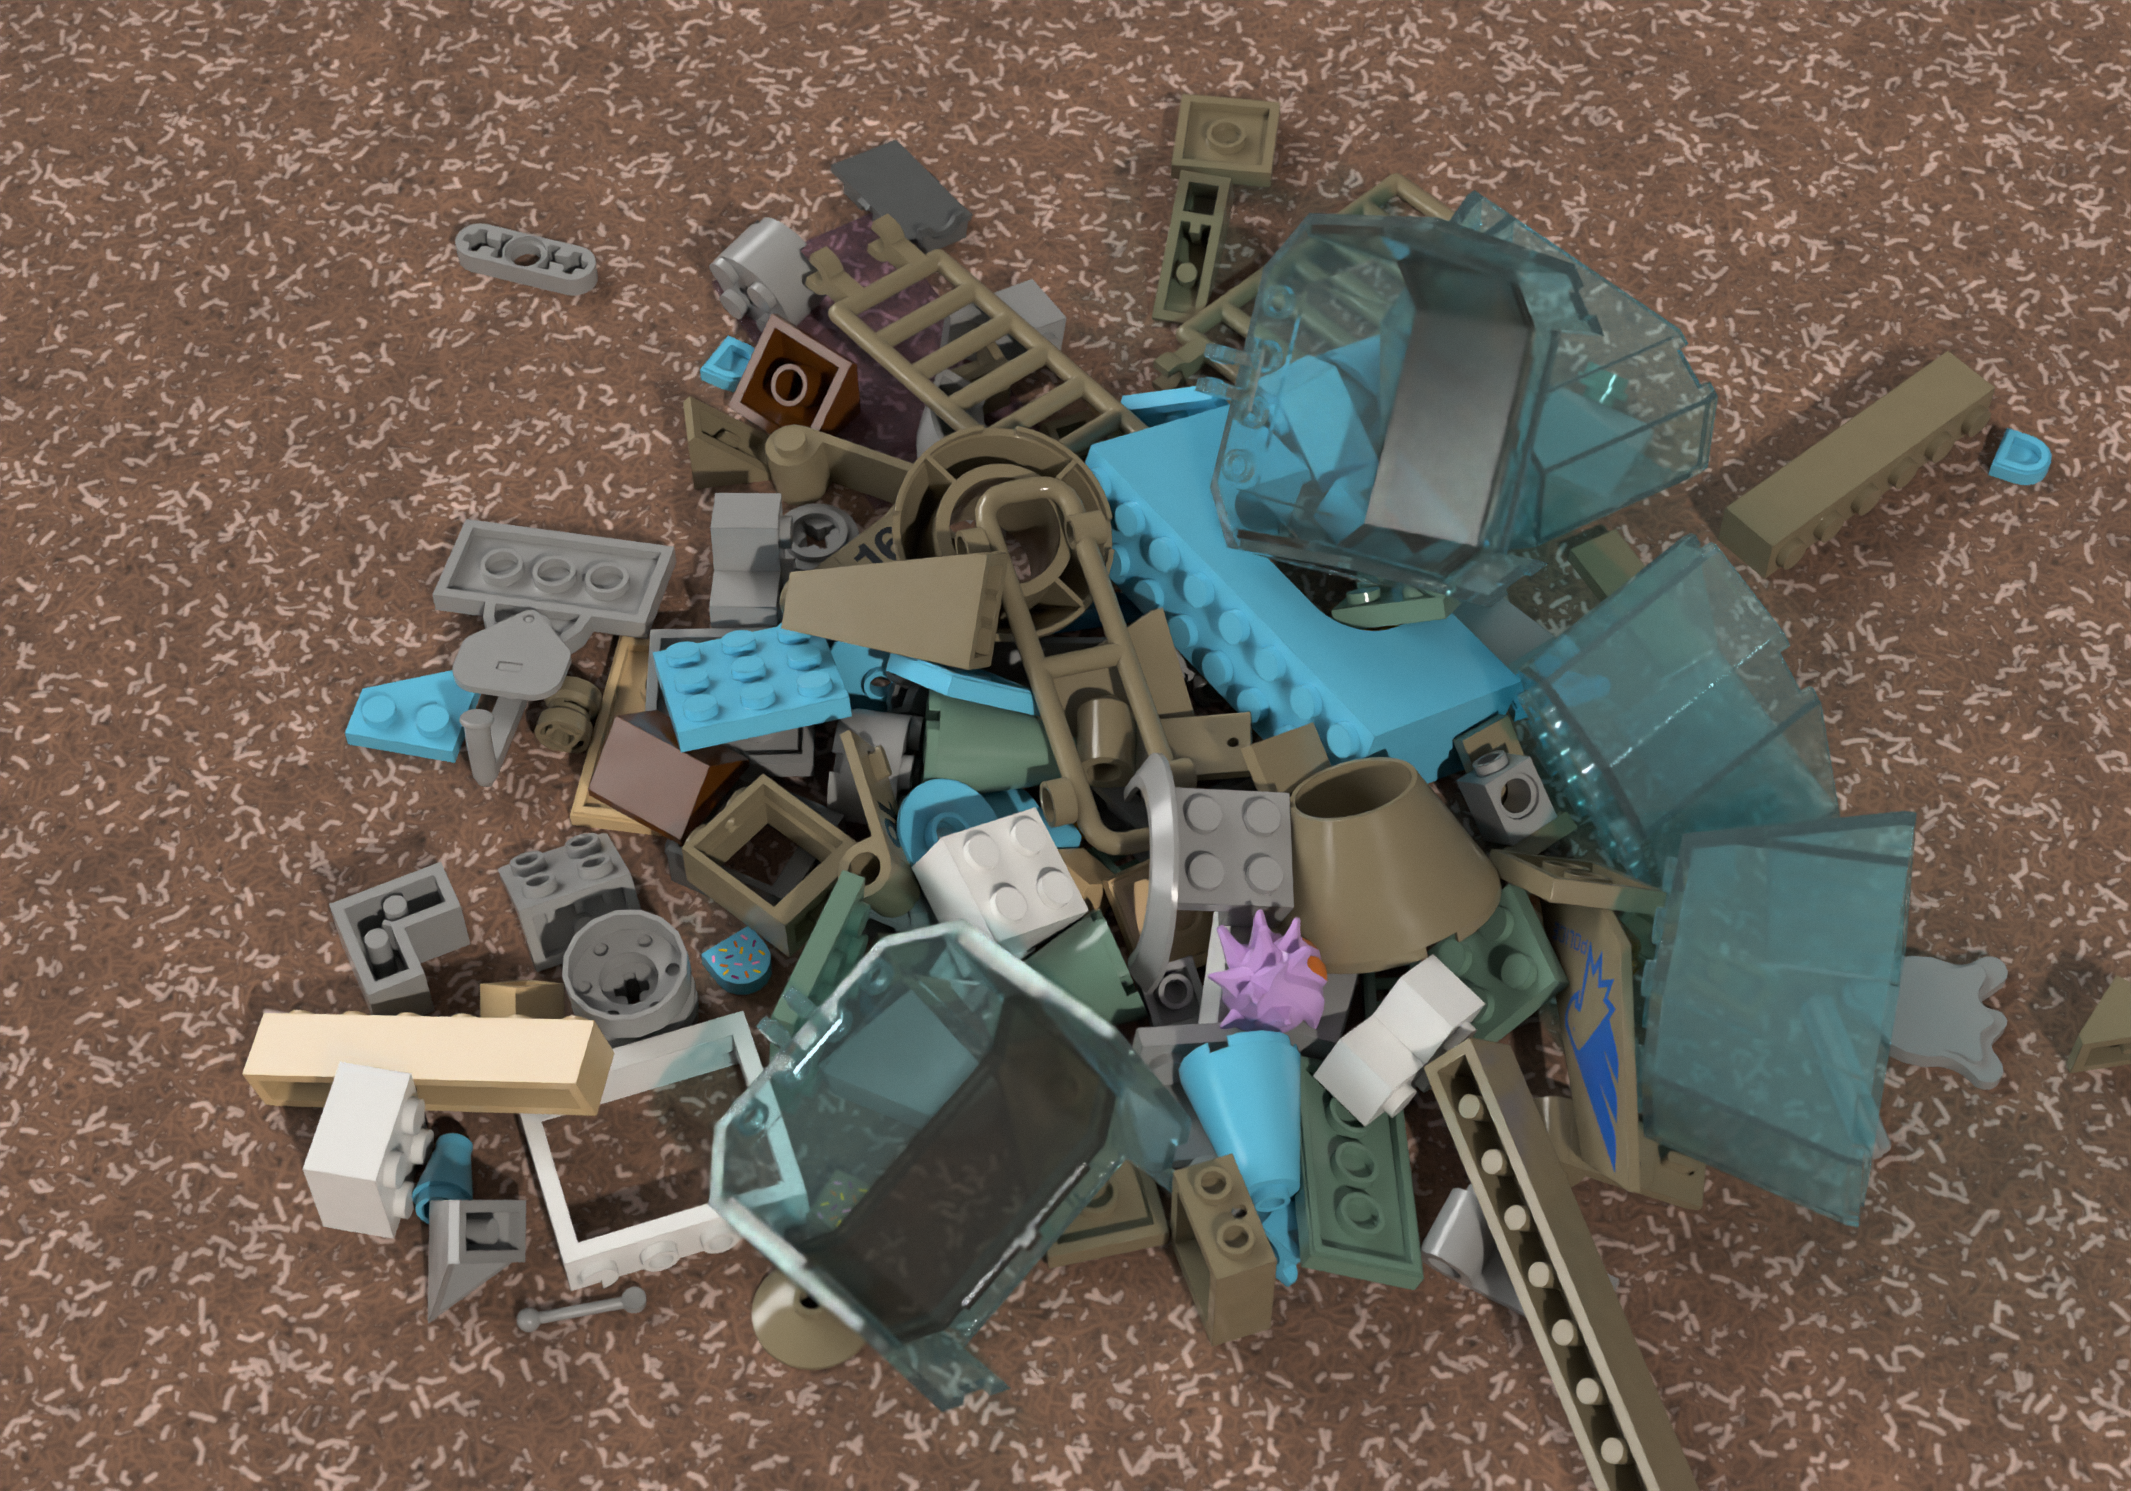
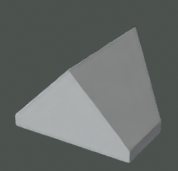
M430 1200L428 1324L512 1262H525L526 1200Z

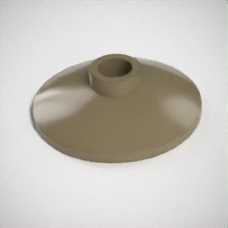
M805 1256L782 1264L772 1271L761 1283L752 1305L753 1329L764 1350L782 1364L803 1370L830 1368L853 1357L869 1339L876 1320L875 1298L868 1281L853 1266L839 1259L827 1256ZM813 1296L820 1297L824 1301L821 1306L815 1309H808L802 1305L806 1298Z

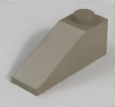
M1184 170L1180 171L1152 320L1182 325L1209 305L1226 243L1235 194L1231 178Z

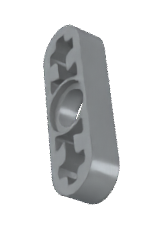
M483 223L472 224L463 228L455 239L459 263L470 272L571 296L589 292L598 281L595 256L590 250L581 246ZM526 254L536 255L540 258L538 262L530 266H519L514 263L518 257Z

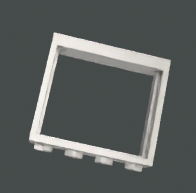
M743 1011L613 1048L614 1057L600 1104L740 1064L779 1180L777 1183L577 1242L542 1121L562 1115L519 1113L571 1291L600 1282L603 1288H606L615 1283L620 1276L643 1269L650 1272L662 1271L675 1265L679 1258L702 1251L711 1254L721 1253L733 1248L741 1239L761 1233L780 1235L782 1234L781 1227L804 1221L803 1215L807 1210L805 1190Z

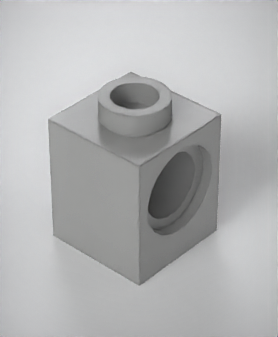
M1503 750L1493 751L1474 761L1472 764L1474 770L1456 780L1484 841L1513 846L1557 818L1556 812L1529 756L1508 754ZM1507 783L1508 797L1502 805L1501 791Z

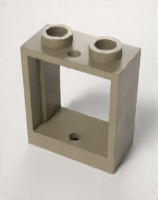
M762 774L749 787L737 790L728 800L726 807L707 825L702 824L695 828L682 847L686 877L690 883L790 958L809 940L838 881L837 870L840 860L845 852L857 842L765 774ZM767 823L821 862L774 907L721 868L728 859Z
M1231 1153L1173 1171L1170 1242L1212 1347L1271 1329L1277 1259L1233 1154ZM1235 1209H1243L1247 1215L1243 1218H1236L1232 1212Z

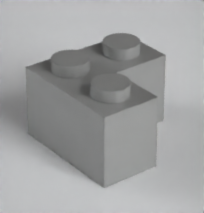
M715 493L710 527L714 564L709 604L711 628L777 627L782 623L783 613L780 609L782 589L789 580L790 572H796L795 558H786L785 549H792L793 517L783 516L781 493Z
M442 863L433 864L330 903L329 906L340 942L371 1015L397 1016L402 1012H411L423 1016L435 1011L425 973L420 963L470 945L461 905Z

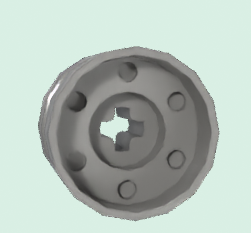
M615 910L592 919L573 936L563 955L562 979L572 1004V1010L575 1016L595 1020L612 1049L697 1024L699 996L692 976L688 953L679 932L664 918L642 910ZM640 999V1002L631 1004L632 1000Z

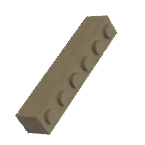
M1949 351L1945 352L1725 507L1718 540L1764 579L1781 567L1785 570L1792 568L1803 557L1808 547L1818 540L1823 543L1831 540L1839 532L1847 519L1856 513L1860 516L1867 514L1874 508L1882 494L1893 486L1896 489L1906 486L1915 476L1918 468L1930 460L1933 463L1942 460L1952 449L1954 443L1967 434L1969 437L1977 435L1986 426L1991 417V412L1988 409L1995 387Z

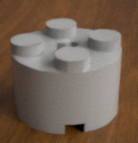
M764 217L760 222L757 220L754 224H751L709 265L711 273L724 291L719 297L723 307L737 319H742L746 316L757 325L761 333L771 313L778 314L797 326L827 296L826 294L818 295L805 285L806 278L818 271L801 252L807 245L806 242L789 227L770 217Z
M855 708L851 709L852 717L839 719L832 752L836 753L834 772L829 771L827 808L844 814L845 822L868 825L840 734L851 730L874 748L881 744L885 749L892 775L888 776L898 809H900L903 800L908 794V790L912 791L920 785V777L923 774V758L915 757L913 754L914 750L920 751L922 747L924 717Z

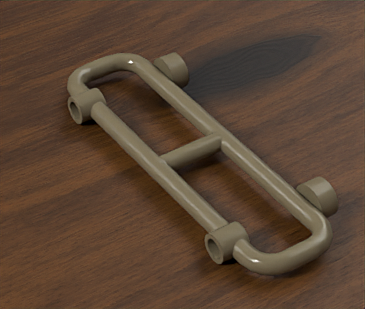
M1050 476L1024 478L1003 482L990 487L978 499L974 511L976 527L956 532V554L993 551L1009 553L997 519L998 510L1005 505L1035 499L1054 501L1062 510L1068 545L1071 549L1076 550L1109 643L1107 645L1045 657L1009 554L1002 604L1062 777L1043 781L1040 785V801L1044 817L1051 828L1077 822L1087 842L1097 850L1113 856L1132 855L1150 851L1149 827L1126 832H1115L1103 824L1053 682L1055 678L1117 666L1148 757L1152 753H1162L1166 756L1176 788H1197L1196 771L1191 759L1185 757L1174 760L1098 544L1106 543L1108 539V529L1104 514L1101 510L1086 512L1077 492L1064 481Z

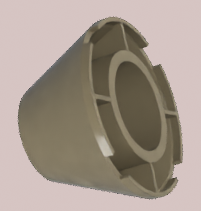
M984 425L961 429L945 436L930 446L914 462L899 488L894 503L892 538L897 561L957 555L951 540L950 525L961 521L975 520L974 511L978 499L990 487L1003 482L1024 478L1050 476L1064 481L1072 487L1083 502L1086 512L1101 510L1104 514L1108 529V539L1106 543L1098 544L1109 575L1115 550L1112 549L1110 522L1113 516L1099 481L1089 467L1069 448L1057 440L1021 426H1016L1015 429L984 428ZM1035 499L1001 507L997 513L1000 527L1016 538L1023 547L1029 561L1031 580L1020 583L1038 638L1051 635L1074 622L1094 602L1076 550L1071 549L1068 545L1062 510L1058 504L1049 499ZM1001 601L995 641L1015 642Z
M1370 757L1347 761L1312 775L1298 785L1291 794L1290 818L1294 908L1277 928L1269 929L1273 933H1280L1284 936L1294 918H1300L1301 937L1310 940L1319 949L1321 961L1326 966L1327 974L1376 972L1423 960L1428 957L1427 946L1439 942L1452 934L1455 935L1457 942H1461L1487 922L1498 907L1502 887L1495 865L1410 763L1389 757Z

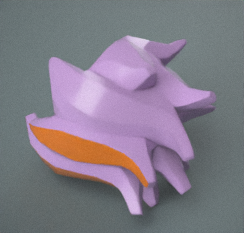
M1258 909L1254 916L1251 938L1247 944L1238 943L1225 926L1220 925L1216 928L1224 958L1229 967L1228 970L1208 975L1210 980L1222 988L1223 1003L1230 1010L1220 1025L1221 1029L1236 1027L1245 1032L1265 1030L1285 1033L1297 1027L1303 1020H1305L1309 1027L1317 1029L1324 1010L1323 986L1328 981L1327 969L1321 961L1319 949L1310 940L1301 937L1300 918H1294L1288 931L1283 936L1280 933H1273L1268 928L1263 910Z

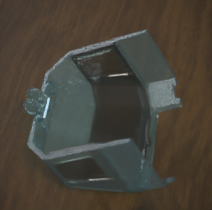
M1309 213L1263 268L1244 350L1240 351L1212 343L1206 344L1204 356L1210 358L1211 361L1239 366L1235 386L1212 377H1200L1196 384L1195 391L1231 400L1210 485L1227 547L1316 572L1485 607H1492L1508 595L1506 589L1524 575L1533 576L1549 564L1536 559L1507 555L1561 333L1605 336L1597 316L1590 315L1587 312L1579 289L1584 287L1575 264L1438 217Z
M957 919L882 937L866 956L860 959L850 974L818 1008L793 986L790 987L782 997L787 1002V1006L807 1022L793 1038L789 1036L788 1030L778 1021L771 1020L767 1016L757 1024L756 1027L780 1051L715 1124L709 1206L771 1264L941 1412L963 1405L966 1394L980 1389L986 1391L990 1396L1011 1389L1004 1381L965 1350L964 1347L1125 1160L1129 1161L1172 1194L1173 1171H1175L1172 1165L1176 1147L1188 1142L1192 1119L1118 1029L967 921Z

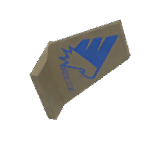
M1491 849L1490 860L1495 865L1499 878L1540 898L1545 933L1570 983L1555 996L1582 1161L1627 1191L1641 1193L1631 944L1613 910L1663 916L1667 892L1600 862Z

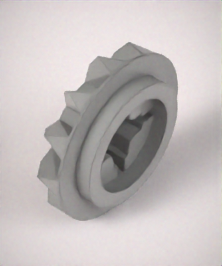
M820 503L807 504L794 508L784 515L793 517L792 549H785L786 558H795L796 571L814 569L859 535L858 527L853 518L844 510L832 505ZM806 534L818 541L825 539L826 549H820L816 545L807 547Z

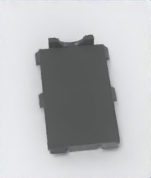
M897 140L887 142L830 165V171L844 184V194L861 211L863 209L870 211L873 214L872 222L888 213L899 223L905 237L912 244L916 243V247L924 254L966 238L968 221H971V217L974 215L964 205L959 203L939 183L940 181L930 171L926 170Z

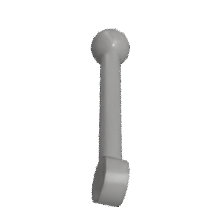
M630 1287L623 1292L622 1297L540 1312L534 1308H524L517 1315L516 1322L518 1327L524 1332H533L537 1330L540 1324L625 1309L629 1313H638L645 1308L647 1298L645 1291L641 1288Z

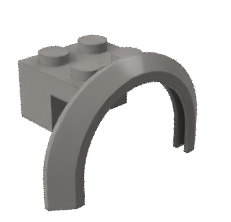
M1162 753L1150 754L1124 789V802H1130L1137 792L1141 790V802L1146 804L1149 823L1150 872L1146 913L1140 939L1128 958V970L1146 994L1154 992L1165 974L1173 943L1177 910L1217 911L1218 926L1253 927L1254 916L1258 909H1262L1268 928H1277L1294 908L1290 793L1176 788L1170 764Z

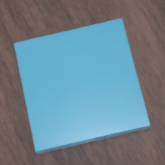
M890 654L886 671L953 698L1040 717L1032 689L979 668L965 670L898 654Z

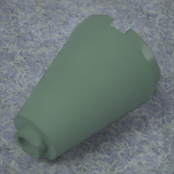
M929 689L922 747L924 774H921L920 784L932 779H952L970 786L979 794L1040 786L1043 781L1062 778L1041 717L953 698ZM1073 737L1076 746V737Z
M1100 908L1088 912L984 991L982 996L986 1005L976 1009L990 1042L1001 1037L1005 1046L1087 1029L1134 1022L1148 1016Z

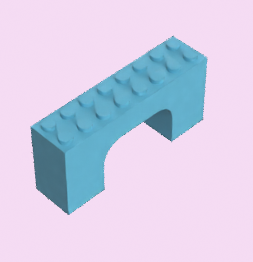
M1239 402L1091 445L1085 464L1092 471L1105 492L1113 516L1110 522L1112 549L1115 550L1109 578L1143 614L1152 609L1163 607L1174 646L1237 713L1251 712L1252 728L1263 740L1313 722L1331 766L1370 757L1396 758L1413 765L1427 783H1431L1464 770L1453 742L1454 738L1497 714L1506 715L1521 680L1453 613L1446 619L1402 624L1381 631L1352 628L1331 619L1321 612L1263 554L1274 549L1277 526L1285 522L1306 468Z

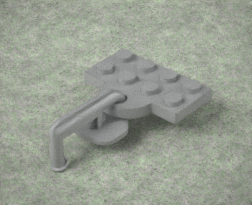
M465 520L433 592L435 610L483 616L485 629L468 636L462 642L452 667L454 680L463 690L498 696L492 713L483 709H472L461 714L459 719L465 731L472 775L478 785L483 787H491L498 777L528 700L546 699L558 692L571 665V654L582 648L593 632L648 638L676 564L675 547L478 520Z

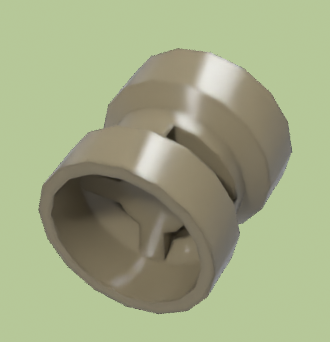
M566 676L558 692L544 699L547 709L539 715L534 730L538 741L554 751L577 754L587 750L593 734V726L590 721L595 719L599 713L603 700L602 693L587 680Z

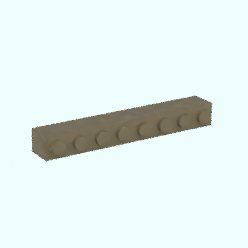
M1469 1037L1423 1068L1597 1491H1700L1511 1046Z

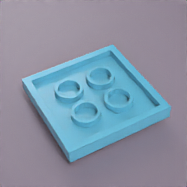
M780 623L777 627L754 632L748 630L732 631L720 639L701 643L690 641L678 642L669 646L666 650L652 652L656 674L681 753L852 717L849 695L826 638L781 629L782 623Z

